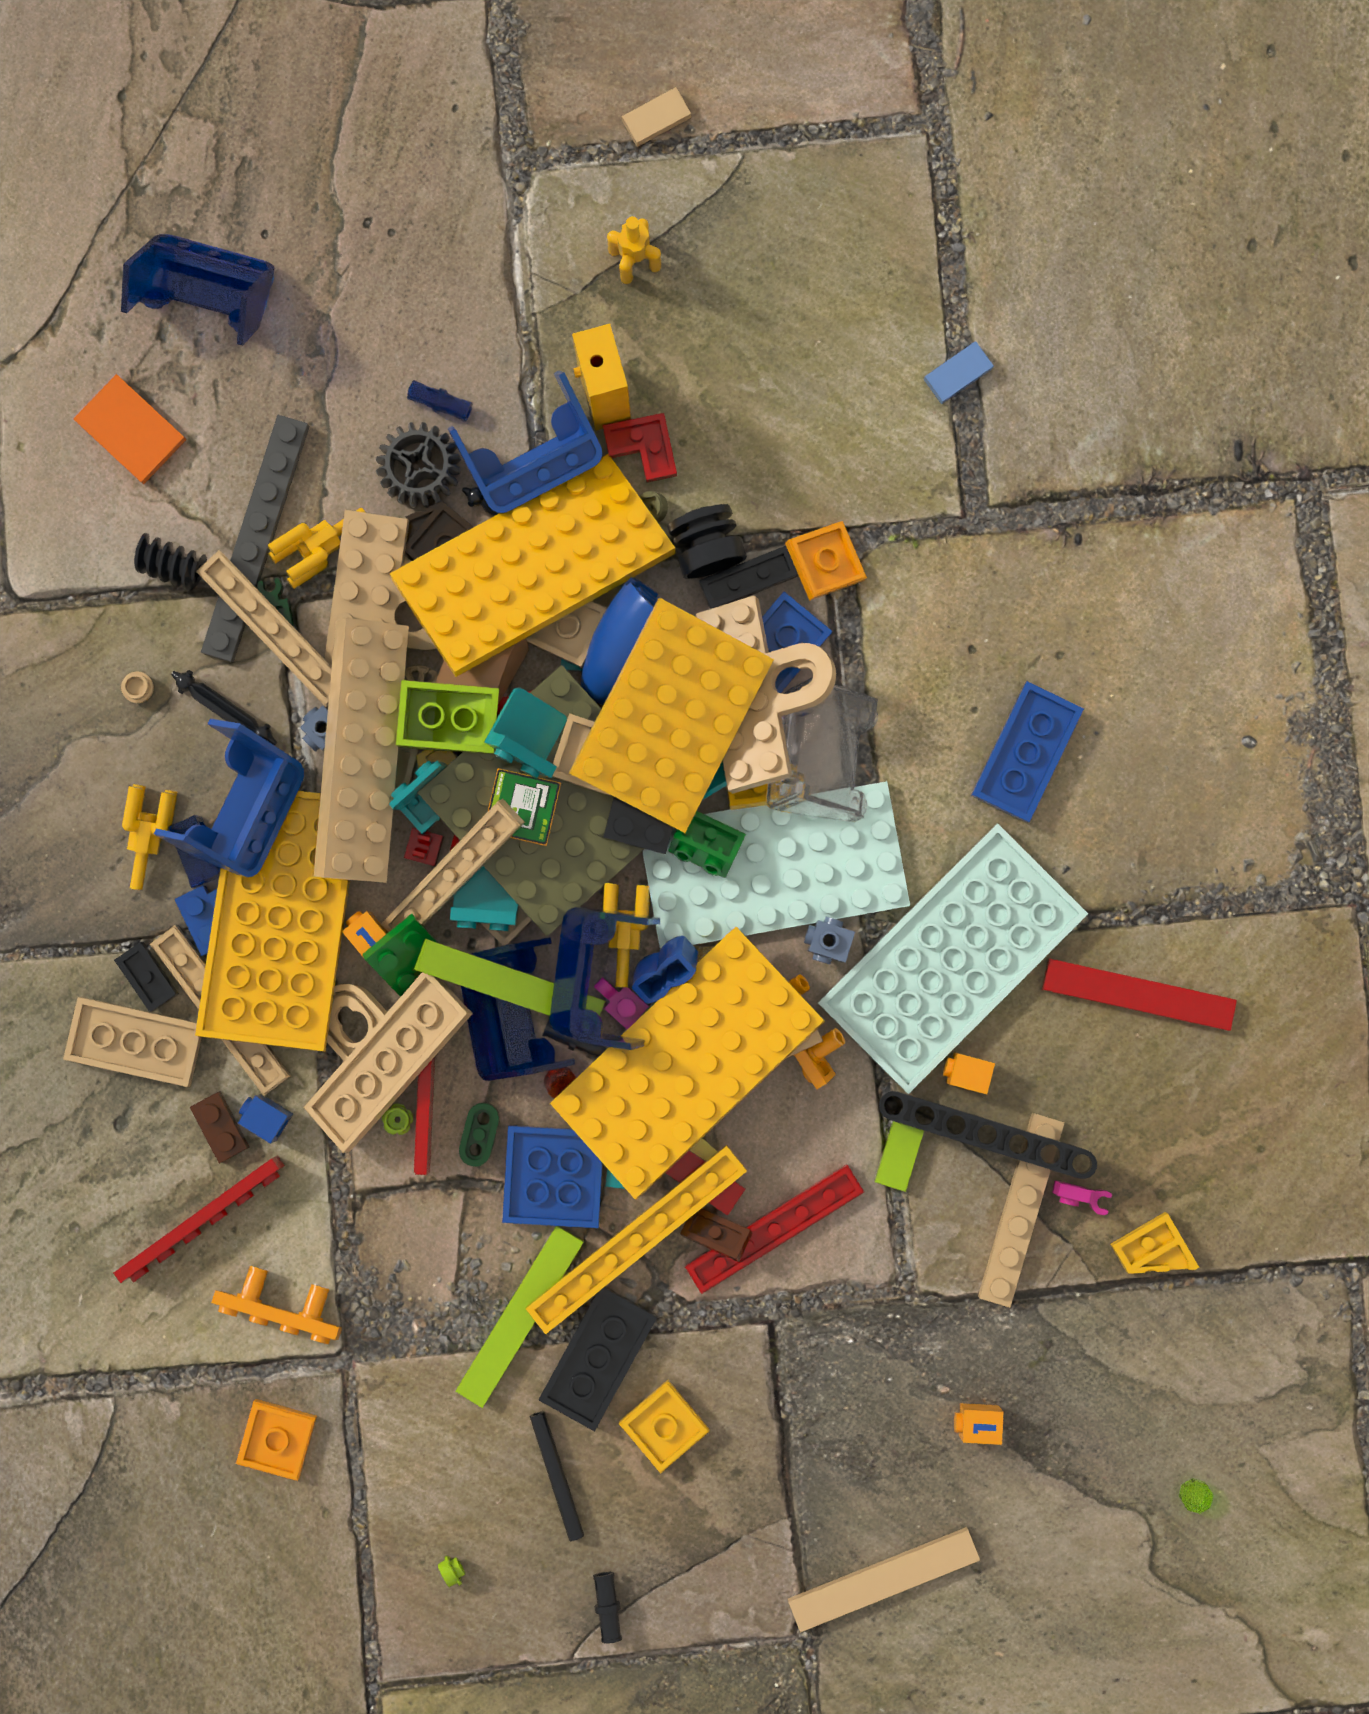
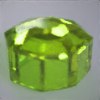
M1192 1478L1181 1485L1179 1498L1188 1511L1201 1514L1211 1508L1214 1495L1204 1481Z

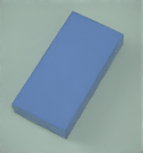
M975 341L924 377V381L939 402L943 404L991 371L994 365Z

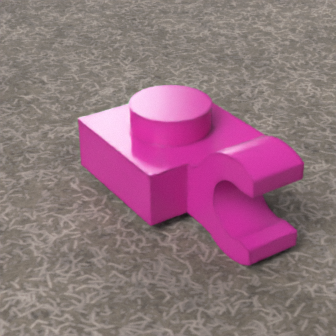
M603 977L594 986L596 990L610 1001L604 1009L626 1029L630 1028L649 1007L630 988L623 987L618 991Z
M1057 1180L1054 1181L1052 1193L1060 1196L1061 1203L1079 1207L1080 1201L1089 1203L1090 1208L1097 1214H1108V1210L1099 1208L1097 1205L1098 1199L1102 1196L1112 1198V1194L1106 1190H1092Z

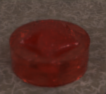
M556 1066L546 1073L544 1086L548 1094L552 1098H556L576 1077L570 1068Z

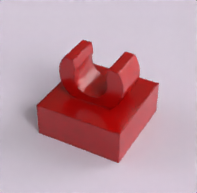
M412 827L404 858L436 867L444 836L428 831L421 834L417 828Z

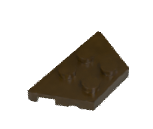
M440 501L422 512H415L405 516L409 520L405 553L415 560L472 529L473 526L446 503Z

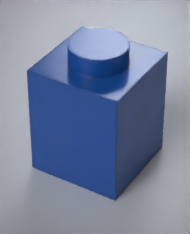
M259 1094L254 1096L253 1099L248 1097L239 1110V1114L242 1117L238 1124L271 1144L278 1140L293 1113L266 1096Z

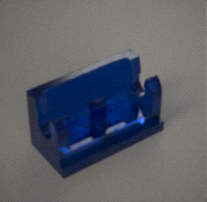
M193 815L169 826L168 831L185 834L193 825H206L202 817ZM176 847L192 889L219 878L220 867L193 857Z

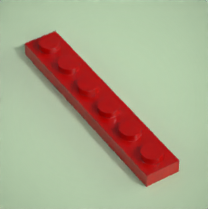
M278 1156L271 1158L113 1272V1274L120 1283L129 1278L134 1283L149 1272L147 1265L157 1259L160 1264L176 1253L173 1247L183 1240L185 1244H188L202 1234L199 1228L209 1221L213 1226L227 1216L228 1213L225 1210L234 1202L239 1207L252 1198L254 1194L251 1190L256 1186L262 1184L265 1188L280 1177L277 1171L285 1165Z

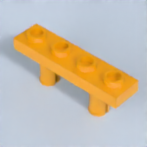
M801 974L788 981L800 995L810 990L808 981ZM837 1028L823 1035V1042L793 1055L801 1065L805 1079L812 1083L816 1090L827 1084L836 1075L825 1056L845 1044V1039Z
M250 1266L241 1294L237 1293V1296L215 1290L211 1303L220 1305L218 1312L237 1317L238 1311L249 1314V1321L267 1326L269 1321L281 1324L279 1329L281 1331L298 1335L299 1331L303 1330L312 1333L311 1340L328 1345L330 1339L339 1340L343 1327L323 1322V1318H321L329 1293L327 1288L311 1284L303 1311H299L298 1314L261 1303L262 1300L259 1298L268 1273L264 1269Z

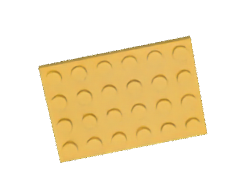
M658 598L569 774L685 833L774 659L664 599Z

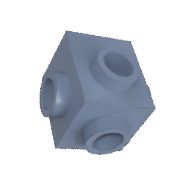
M321 706L319 709L315 707L310 710L303 718L305 723L300 727L306 733L302 739L315 752L319 748L322 751L325 749L326 732L318 733L317 731L325 722L327 723L328 709L325 706Z
M825 917L824 922L818 920L815 926L809 925L804 943L809 945L807 951L814 953L813 960L831 965L832 959L846 963L855 932L842 928L844 922ZM825 935H830L833 939L830 947L823 943Z

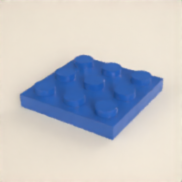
M508 1126L502 1223L599 1228L603 1163L573 1129Z

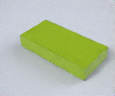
M892 1121L875 1176V1183L906 1192L924 1130Z

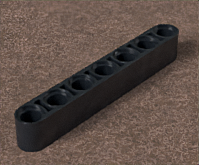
M899 1091L887 1092L882 1096L879 1103L880 1112L889 1120L1072 1177L1086 1179L1091 1177L1097 1169L1096 1157L1084 1148ZM897 1096L902 1100L903 1109L899 1114L893 1115L886 1111L885 1101L887 1098ZM928 1106L934 1111L932 1122L929 1124L918 1122L915 1113L919 1107ZM954 1115L962 1117L965 1121L964 1130L958 1134L951 1133L946 1126L947 1120ZM984 1125H990L996 1130V1138L991 1143H983L978 1138V1131ZM1015 1135H1023L1027 1139V1148L1021 1153H1015L1009 1147V1141ZM1049 1144L1055 1145L1059 1151L1057 1160L1051 1163H1047L1041 1158L1042 1148ZM1080 1154L1087 1155L1090 1160V1167L1082 1173L1075 1171L1072 1165L1074 1158Z

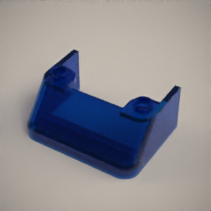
M159 234L149 240L123 264L121 312L128 313L139 302L144 303L148 308L160 309L163 305L176 300L229 315L228 324L238 332L237 344L243 346L260 327L273 284L275 267L267 261L174 235Z
M573 907L564 914L550 1012V1024L555 1032L582 1043L633 1050L644 1046L645 1040L602 1033L603 1022L601 1017L596 1012L586 1009L594 944H606L614 937L617 921L657 925L660 924L661 918L588 907Z
M551 937L504 945L471 954L527 974H532L537 964L534 948L552 944ZM461 986L464 1005L473 1013L467 1022L476 1068L483 1080L491 1081L524 1076L575 1065L574 1058L555 1061V1050L552 1044L546 1038L535 1037L530 1009Z

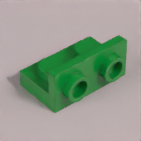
M696 811L685 833L677 829L668 851L681 861L691 862L702 867L711 875H719L726 878L746 834Z

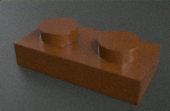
M221 1091L190 1107L219 1164L250 1148Z
M701 1208L686 1220L680 1235L739 1262L752 1236V1231Z

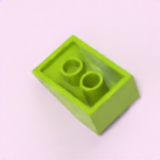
M401 680L396 745L400 748L494 754V748L484 743L497 720L500 689Z

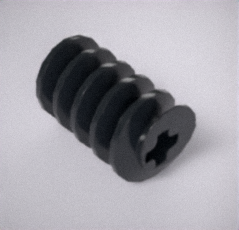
M144 533L141 536L134 556V566L138 573L144 574L147 572L149 577H159L163 582L170 581L173 586L182 585L184 590L187 591L193 590L199 584L202 577L196 571L207 562L205 554L200 557L199 561H196V551L191 550L187 557H185V548L183 546H179L174 553L172 552V542H167L161 548V538L156 537L149 544V534Z

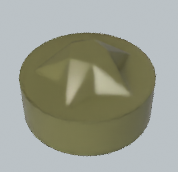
M653 491L644 492L639 496L658 523L661 522L668 511L666 498L662 494Z

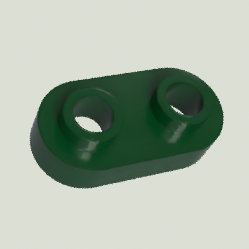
M478 1103L468 1112L459 1146V1155L462 1161L469 1166H481L491 1157L500 1115L497 1108L490 1103ZM485 1112L489 1115L490 1121L488 1124H481L479 1122L478 1116L480 1113ZM472 1144H479L481 1146L482 1152L480 1155L472 1154Z

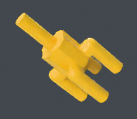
M631 216L622 225L621 233L612 230L607 234L609 254L612 256L620 254L622 256L619 264L622 283L630 284L632 282L633 265L636 262H641L643 259L649 260V269L652 272L660 271L661 251L659 248L650 245L649 223L646 219L641 218L638 220L636 217Z
M362 507L356 510L357 512L366 513ZM344 519L333 526L327 523L326 520H323L311 529L307 524L301 523L268 544V548L271 551L268 554L275 564L296 550L304 558L286 570L289 576L287 581L293 589L327 568L328 555L340 548L339 537L342 534Z
M133 784V786L128 788L122 827L125 831H130L127 849L136 852L130 883L131 889L143 890L149 854H159L161 838L154 835L156 828L171 831L177 791L165 790V792H161L158 813L156 815L142 812L146 786Z
M605 883L602 924L605 928L609 929L608 948H617L615 987L628 988L630 949L640 950L641 931L648 928L649 886L637 885L635 911L618 910L619 885Z

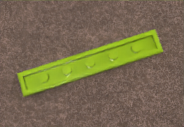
M425 939L414 968L416 971L595 1031L605 1000L428 939Z
M561 1226L554 1228L455 1392L479 1407H484L535 1323V1320L527 1312L526 1307L562 1279L584 1240Z

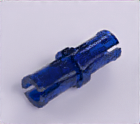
M416 380L412 381L407 393L408 400L426 405L437 414L443 412L465 422L468 420L472 410V402L448 394L446 389L440 388L438 390Z

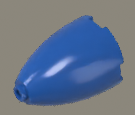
M633 577L623 585L609 604L594 631L587 650L580 686L596 704L604 705L658 598H660L657 596L658 593Z

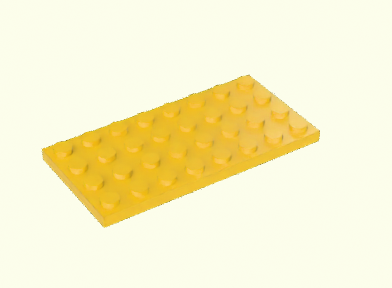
M606 454L593 468L508 512L493 516L391 572L390 576L455 677L623 584L631 577H635L671 557L676 552L675 546L613 459L609 457V454Z
M297 792L261 870L255 876L245 877L220 868L195 1036L325 1052L350 880L314 877L321 793Z
M735 927L697 963L696 972L690 980L682 985L670 988L663 998H660L550 1104L634 1199H638L815 1032L825 1020L741 930Z

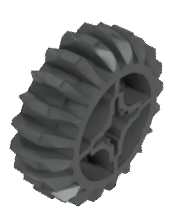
M410 422L408 424V432H404L400 426L396 428L399 434L397 438L387 434L386 438L390 442V446L380 445V450L386 455L376 457L377 463L383 465L376 469V473L378 476L384 477L380 484L383 488L390 487L387 493L391 498L398 495V502L402 505L410 498L409 502L412 508H416L418 500H421L423 506L428 508L429 498L433 497L434 501L438 503L441 501L438 495L440 492L450 496L451 492L447 484L457 486V479L451 475L461 474V468L454 465L461 461V457L459 454L454 453L457 449L455 443H448L450 439L448 433L445 432L439 436L440 430L438 426H433L428 432V426L425 422L420 424L419 430H416L414 423ZM420 443L419 447L414 451L403 450L411 444ZM433 446L443 454L444 464L442 470L437 469L436 465L430 462L433 455L431 452ZM396 460L407 468L404 485L395 477L394 465ZM419 460H423L426 467L415 471L412 463L415 461L419 463ZM423 479L434 480L428 486L413 488L414 486L417 487Z

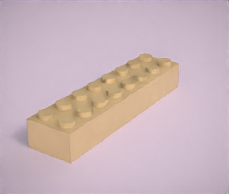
M347 617L335 622L314 877L387 883L393 809L389 803L394 799L391 794L395 790L398 758V746L396 745L401 680H404L409 626Z

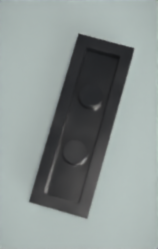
M783 546L699 580V584L709 608L712 609L741 600L796 578L798 573L787 547Z

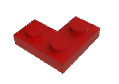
M664 413L602 425L609 457L616 458L640 453L646 483L677 476Z

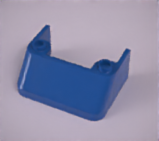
M562 371L553 373L567 400V403L557 407L551 416V425L557 437L501 465L496 454L486 448H480L468 454L457 430L453 426L447 428L486 503L495 512L505 513L593 468L602 458V447L565 373Z
M210 719L208 722L209 726L231 739L225 751V761L230 769L238 773L212 829L204 825H193L185 834H179L156 828L154 835L193 857L237 875L252 877L261 870L303 782L304 769L298 760L242 724Z

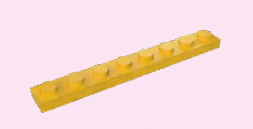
M728 1145L724 1146L526 1307L527 1312L543 1332L547 1334L746 1173L747 1169Z

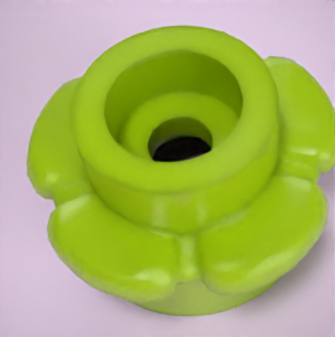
M393 1104L382 1115L384 1129L392 1135L395 1133L399 1135L406 1134L411 1128L410 1124L413 1123L412 1112L407 1110L403 1104ZM395 1117H400L401 1121L399 1123L395 1122Z
M445 1556V1560L437 1564L439 1571L449 1588L457 1583L460 1586L462 1584L461 1577L465 1575V1571L457 1557L451 1560L449 1556Z

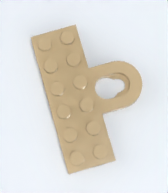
M345 510L324 658L331 666L336 620L347 617L398 624L397 611L406 601L392 581L390 573L403 566L409 527L408 519ZM424 628L416 632H408L407 648L425 651L437 649Z
M755 595L696 613L697 618L774 659L723 758L728 791L733 794L793 777L781 716L814 707L829 696L836 681V668L833 660L822 648L810 643H799L769 652L760 603ZM788 667L812 670V681L802 686L799 691L789 694L777 692L775 681L782 670Z
M425 973L419 975L388 1012L365 988L353 984L336 985L334 988L327 1043L344 1062L303 1108L342 1153H349L473 1013L440 978ZM343 1007H348L352 1011L362 1013L368 1021V1032L360 1042L352 1041L342 1029V1024L338 1020V1013Z

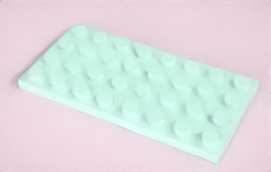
M887 781L793 798L792 802L704 814L746 834L726 878L719 875H711L702 867L691 862L681 861L674 854L670 853L668 850L677 831L674 827L666 854L647 849L642 851L660 950L665 943L678 936H685L692 945L722 940L735 927H738L747 936L813 924L818 920L824 922L825 917L841 919L910 906Z
M996 824L817 1003L909 1094L1088 913L999 824Z

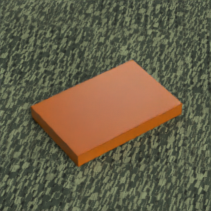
M117 374L73 418L143 485L187 440Z

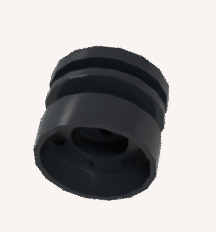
M719 504L701 507L684 514L668 524L669 535L677 536L672 541L675 548L689 547L688 550L677 558L683 578L696 579L716 574L738 565L747 558L741 537H725L726 534L737 526L735 520L728 519L733 514L730 505Z

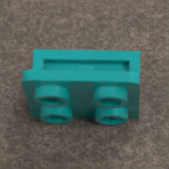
M515 688L511 692L484 743L495 748L494 755L504 761L512 763L515 760L522 765L520 770L536 779L539 775L552 778L557 766L546 759L563 730L567 717L526 690Z
M427 761L415 772L417 778L411 784L403 783L391 794L394 798L389 803L391 808L401 810L421 834L427 832L440 818L417 792L448 766L444 762L435 761L431 763Z
M482 866L454 895L450 920L457 921V927L476 929L477 923L490 924L489 930L509 931V925L516 926L518 904Z

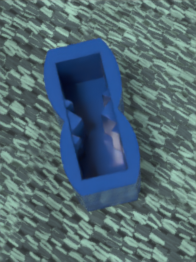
M678 936L669 940L663 945L660 952L647 955L638 962L634 970L632 989L646 1004L663 998L671 987L686 983L695 974L698 958L697 949L685 936Z

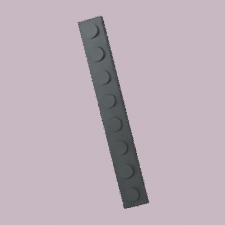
M279 414L277 415L230 560L256 588L270 551L268 544L274 539L310 427L308 423ZM220 596L218 597L201 653L234 663L246 623Z

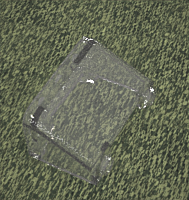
M813 677L790 688L785 694L799 691L802 686L809 684ZM835 684L829 696L820 704L781 716L793 777L768 783L767 806L780 812L856 822L863 819L867 810V801L862 791L854 790L860 735L866 733L877 723L878 699Z

